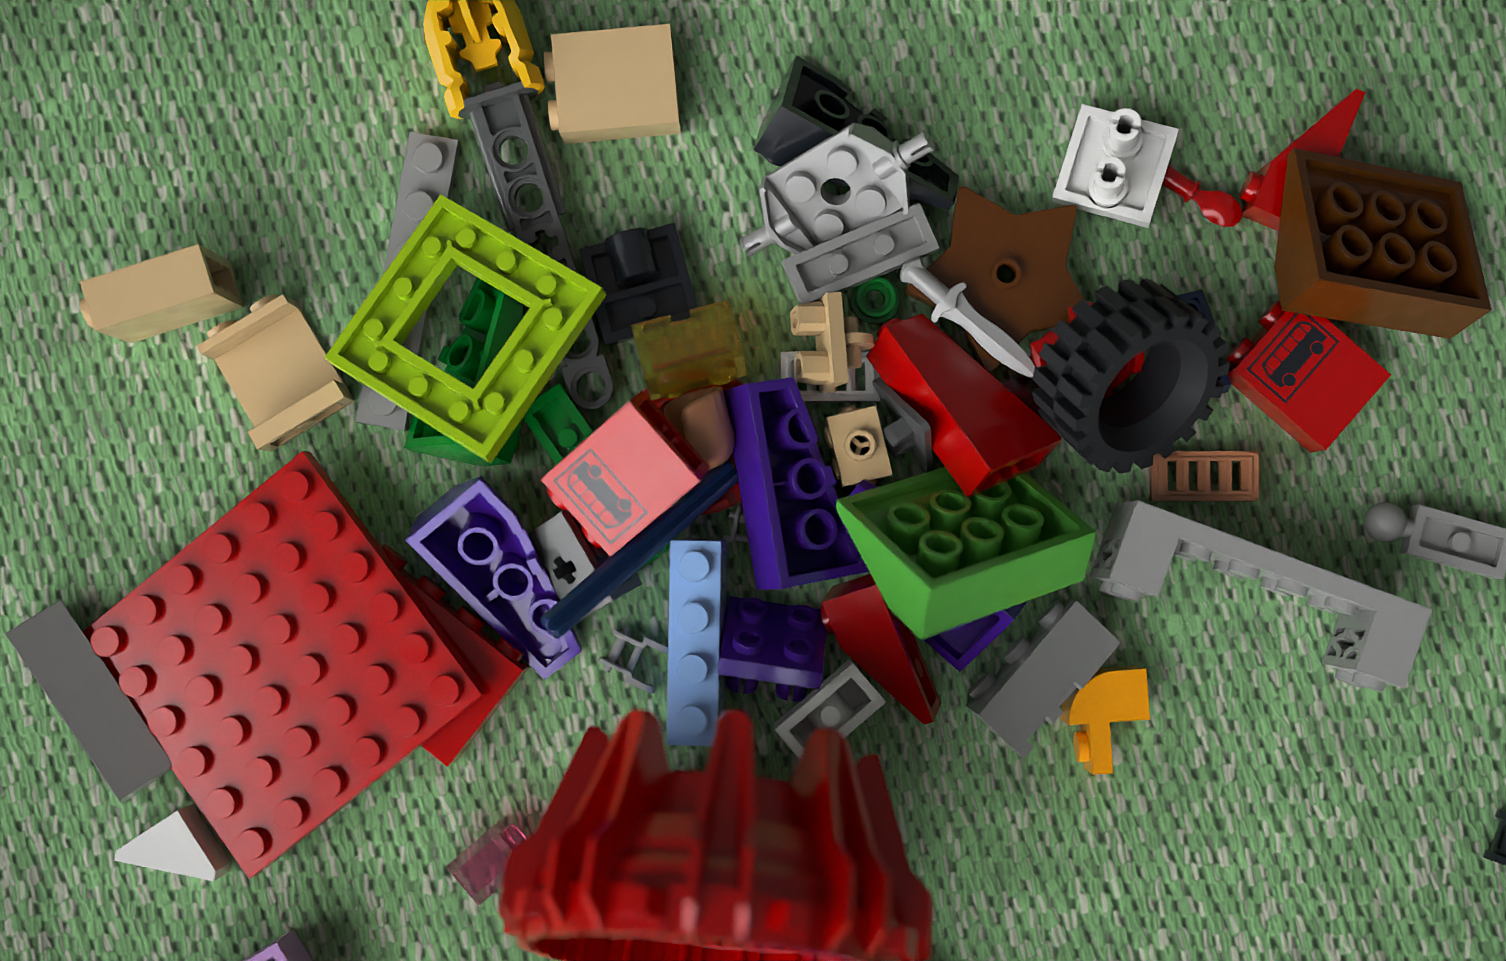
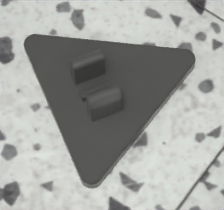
M879 377L873 380V386L894 420L892 424L882 430L887 438L884 440L887 449L894 458L901 456L911 449L925 473L933 471L930 426L924 418L886 385Z

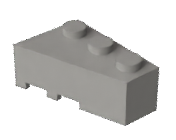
M1067 599L1064 604L1056 600L1048 606L1037 619V622L1042 627L1029 640L1024 636L1017 639L1004 653L1003 658L1007 663L995 676L987 672L968 692L973 699L966 707L1023 759L1034 748L1027 740L1046 720L1053 724L1064 712L1059 706L1077 687L1079 689L1084 688L1121 643L1077 600Z

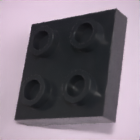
M675 223L649 230L647 228L625 230L607 237L605 242L579 249L587 279L601 286L606 293V297L596 310L606 346L701 321Z

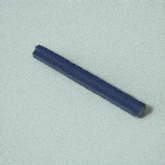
M725 461L723 464L708 471L700 482L549 609L540 619L548 633L556 639L566 634L738 482L737 470L733 465Z

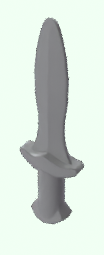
M913 258L903 264L900 272L901 282L913 284L936 304L931 317L933 322H937L940 316L954 321L968 331L995 359L1014 371L1033 378L1034 363L1013 338L974 310L962 292L967 287L965 282H960L949 289L925 269L922 258Z

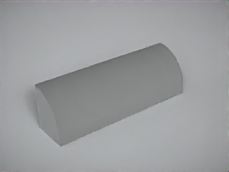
M61 600L4 633L121 804L131 799L171 769L170 767L173 765L169 757L126 694L122 692L119 684L99 655L93 651L90 642Z

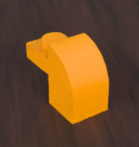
M1139 666L1099 668L1084 688L1079 689L1077 687L1062 703L1061 710L1064 712L1060 715V720L1068 725L1081 724V731L1074 732L1073 735L1074 754L1076 761L1083 762L1084 769L1091 774L1113 773L1110 722L1150 720L1146 668Z

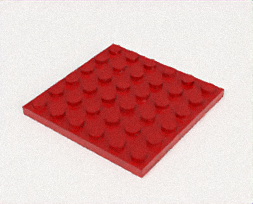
M301 451L83 631L93 651L99 655L119 684L122 692L126 694L169 757L173 765L170 767L249 879L263 872L488 694L476 675L309 451Z

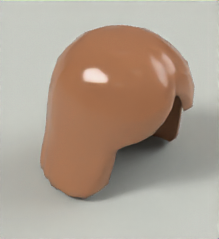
M722 387L702 388L678 396L666 404L664 408L665 416L710 466L709 470L729 459L735 445V433Z

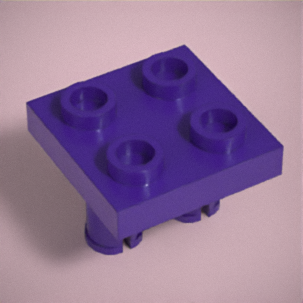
M730 596L718 667V674L727 675V688L732 692L738 693L740 678H745L743 694H752L758 687V680L776 683V695L783 700H788L790 686L794 685L792 701L795 702L802 701L806 697L807 687L820 689L826 640V628L822 621L821 609H814L806 605L794 606L767 602L753 597L740 598Z

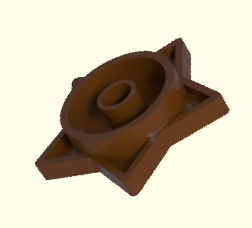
M962 186L956 193L949 248L926 269L949 289L960 282H965L967 287L962 292L974 310L1002 329L1017 344L1030 332L1053 330L1061 319L1069 324L1068 307L1075 306L1083 299L1066 268L1077 208L1074 205L1014 215L969 188ZM1002 266L1009 269L1014 276V280L1010 283L1001 282L996 275L998 267ZM909 283L905 289V293L908 296L933 308L936 307L932 300L913 284ZM963 328L978 363L989 373L992 372L1001 362L988 353Z

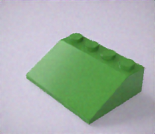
M943 467L841 498L836 502V510L889 609L920 639L1083 581L1096 531L1026 473L967 498L947 468Z

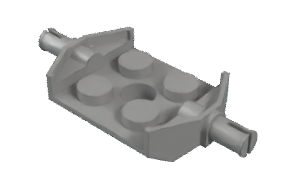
M857 123L849 125L762 178L759 190L764 216L763 226L740 238V245L743 251L747 249L746 254L751 257L773 243L794 254H798L884 218L901 208L904 215L908 214L910 189L907 168L910 167V163L935 150L932 138L924 130L900 145L897 140L891 142L873 127ZM832 178H839L847 182L850 190L843 195H832L824 189L823 183Z

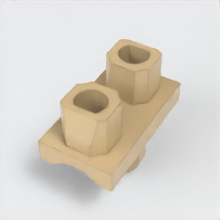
M826 292L817 302L798 304L790 312L793 336H815L816 351H799L795 355V381L819 385L820 393L836 392L837 386L849 382L848 369L862 367L861 351L874 347V335L859 332L857 317H843L841 292Z

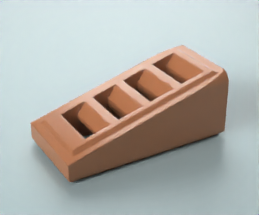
M1176 451L1165 459L1159 453L1153 455V465L1150 466V501L1253 502L1259 499L1258 451ZM1168 462H1176V491H1168ZM1189 462H1197V491H1189ZM1210 462H1218V491H1210ZM1232 463H1238V491H1232Z

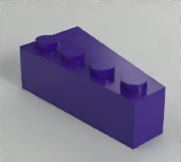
M794 377L747 383L725 390L726 405L735 433L733 451L756 589H784L869 572L836 510L838 496L833 485L837 482L830 465L825 466L816 445V441L819 438Z

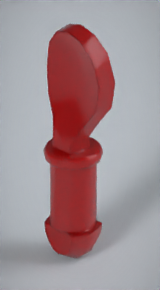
M1170 163L1168 164L1162 183L1163 186L1184 198L1183 201L1185 203H1188L1190 199L1195 201L1202 215L1213 224L1221 227H1234L1240 222L1243 214L1241 206L1231 195L1223 191H1202L1198 188L1201 184L1199 181L1191 180L1169 166Z

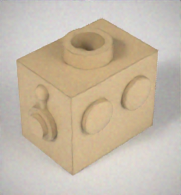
M855 405L840 408L841 412L838 415L826 417L824 421V438L832 452V471L837 481H839L840 488L853 485L857 487L863 479L874 485L878 479L893 475L876 406L860 409L856 408ZM855 437H863L867 442L860 443ZM850 442L856 447L855 453L850 448ZM869 447L866 454L860 455L861 448Z

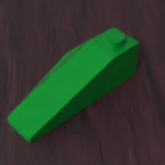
M477 277L459 313V320L465 325L462 334L454 340L450 348L444 345L437 359L447 365L444 372L474 389L523 319V304ZM414 415L404 448L412 452L476 466L511 464L519 444V432L523 418L491 464Z

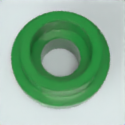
M883 275L853 287L850 296V304L854 314L861 321L868 324H881L888 321L894 316L900 303L898 288L892 280ZM877 291L881 293L884 298L883 306L877 309L869 307L865 300L869 292Z

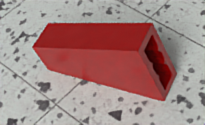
M919 314L905 320L894 318L886 322L877 331V340L874 343V347L866 355L867 359L885 384L926 420L931 428L932 449L967 498L1039 467L1062 440L1052 427L1012 392L1006 389L1001 382L925 315Z

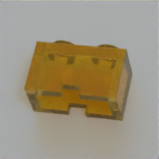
M728 300L690 309L691 318L672 323L670 315L631 325L651 400L663 397H678L689 390L712 384L724 385L735 378L747 375L743 347Z

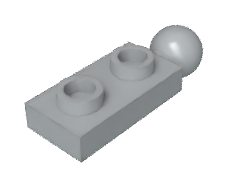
M1389 502L1375 504L1365 515V529L1375 540L1390 542L1403 537L1399 553L1484 577L1504 580L1506 573V528L1423 505H1412L1409 518H1406L1400 507Z

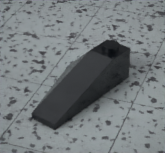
M796 55L761 123L753 150L763 155L769 163L781 167L853 123L873 127L891 142L896 141V139L892 137L890 129L884 124L887 118L875 108L868 115L861 112L845 99L851 92L847 85ZM902 139V141L899 142V144L901 145L910 139ZM930 152L910 163V167L907 168L910 201L950 210L955 203L959 176ZM839 178L827 180L828 182L849 186L847 182Z

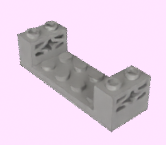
M1138 500L1115 504L1089 576L1102 582L1099 591L1126 601L1130 599L1139 602L1142 595L1158 597L1173 555L1195 562L1196 559L1209 562L1211 559L1216 561L1213 570L1237 579L1246 577L1257 580L1260 577L1262 578L1260 587L1265 590L1290 597L1291 594L1306 598L1308 595L1307 605L1332 614L1339 612L1321 663L1337 669L1334 675L1335 679L1382 693L1385 684L1405 688L1432 609Z

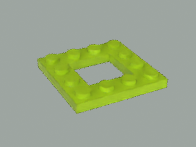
M440 194L324 358L338 369L491 464L606 297V293L601 286ZM457 266L529 307L523 319L474 389L402 346L404 340Z

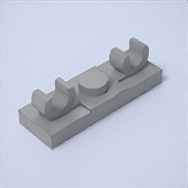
M917 203L909 207V213L906 215L900 210L783 259L781 264L798 303L804 304L817 302L826 292L849 290L900 268L904 263L913 258H924L937 252L940 247L921 204Z

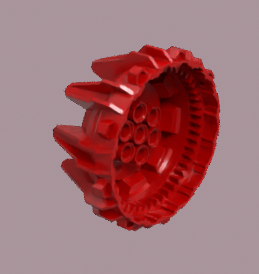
M641 709L629 711L618 723L610 741L608 735L600 727L588 726L536 831L510 850L509 857L506 858L498 914L505 922L503 933L515 936L517 938L516 944L519 945V948L556 961H927L931 957L934 901L932 900L931 892L910 869L879 755L867 754L854 765L850 746L842 732L831 728H821L808 738L790 783L755 777L752 717L742 711L728 710L719 716L707 771H670L661 723L654 713Z

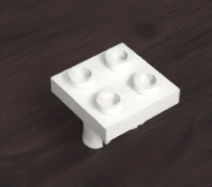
M1082 104L1052 196V202L1064 206L1074 205L1079 210L1149 228L1179 129L1142 120L1140 115L1132 109L1123 108L1116 112H1111Z

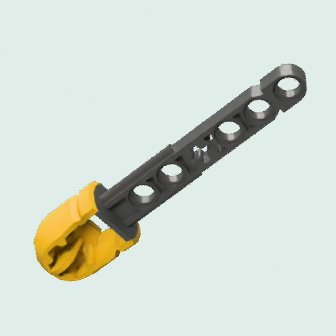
M428 0L423 22L425 39L439 83L447 87L444 99L450 117L471 119L507 231L516 230L518 239L531 247L539 243L538 235L541 233H546L550 239H558L559 245L552 248L554 260L561 264L566 261L568 268L578 273L560 219V215L567 212L530 100L544 91L545 85L539 67L530 63L534 51L520 9L515 0ZM493 23L502 41L509 43L511 53L508 58L514 73L521 81L507 86H503L502 81L483 86V94L468 98L470 89L464 77L459 73L456 60L462 58L472 63L476 72L498 66L496 55L501 49L502 44L500 39H490L487 29ZM451 27L454 35H463L466 44L464 49L461 50L448 32V28ZM510 138L522 139L528 146L527 157L519 164H507L501 158V146ZM526 185L537 186L543 192V203L534 212L522 211L516 204L517 192ZM591 317L584 327L590 335L589 347L581 354L574 355L567 352L562 360L568 366L561 367L573 401L580 407L590 410L605 406L612 398L614 392V382L604 354L598 355L600 338L593 317ZM587 373L599 374L605 381V393L597 401H585L578 393V382Z

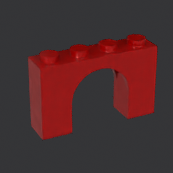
M384 544L381 547L488 692V694L421 746L448 767L459 759L530 667L521 661L525 655L522 651L502 637L498 641L494 640L482 630L486 622L480 616L463 605L457 611L443 600L447 593L443 587L426 575H422L419 580L404 569L408 561L396 550Z

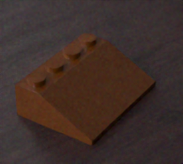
M1296 148L1288 154L1274 264L1282 311L1451 339L1491 311L1461 182Z

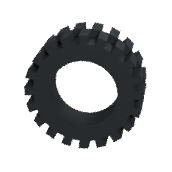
M1144 278L1141 279L1139 285L1132 279L1119 281L1117 292L1107 285L1096 290V302L1091 305L1083 299L1072 308L1077 316L1069 324L1061 319L1052 330L1059 336L1054 345L1044 343L1039 356L1047 363L1046 366L1035 367L1032 379L1040 386V388L1033 390L1032 393L1034 402L1040 407L1037 411L1042 419L1091 466L1094 464L1099 470L1108 473L1112 467L1118 473H1130L1133 462L1142 470L1153 465V455L1159 453L1165 459L1176 452L1173 443L1179 438H1183L1188 442L1197 433L1191 428L1198 418L1207 421L1213 412V409L1207 405L1210 398H1220L1225 385L1218 381L1217 378L1228 374L1229 362L1222 357L1229 352L1228 345L1220 337L1222 332L1218 327L1163 284L1159 286L1153 280ZM1149 348L1142 371L1138 372L1121 390L1103 399L1111 381L1126 363L1143 350Z

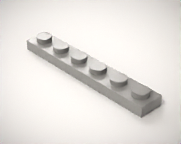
M416 132L409 133L383 274L440 194L451 200L461 146L459 140ZM431 304L402 343L403 347L420 357L422 356ZM362 384L355 422L408 431L411 414Z

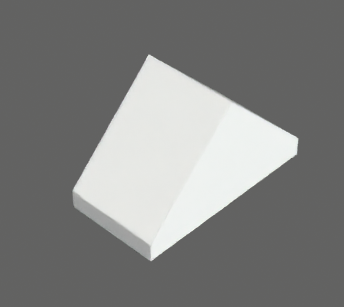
M193 804L177 810L116 850L114 861L215 881L227 874L231 863Z

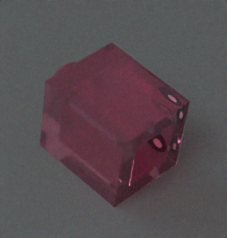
M499 819L458 854L446 868L479 906L502 886L506 858L509 857L510 850L524 841L526 837L515 825L510 824L506 827Z

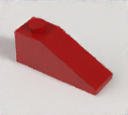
M1355 89L1264 165L1258 173L1255 171L1250 172L1239 194V198L1245 201L1242 208V217L1279 232L1288 154L1296 148L1339 157L1366 92Z
M868 574L832 586L821 602V617L826 630L830 634L834 633L840 648L924 725L934 722L941 705V700L914 634L889 609L872 575Z

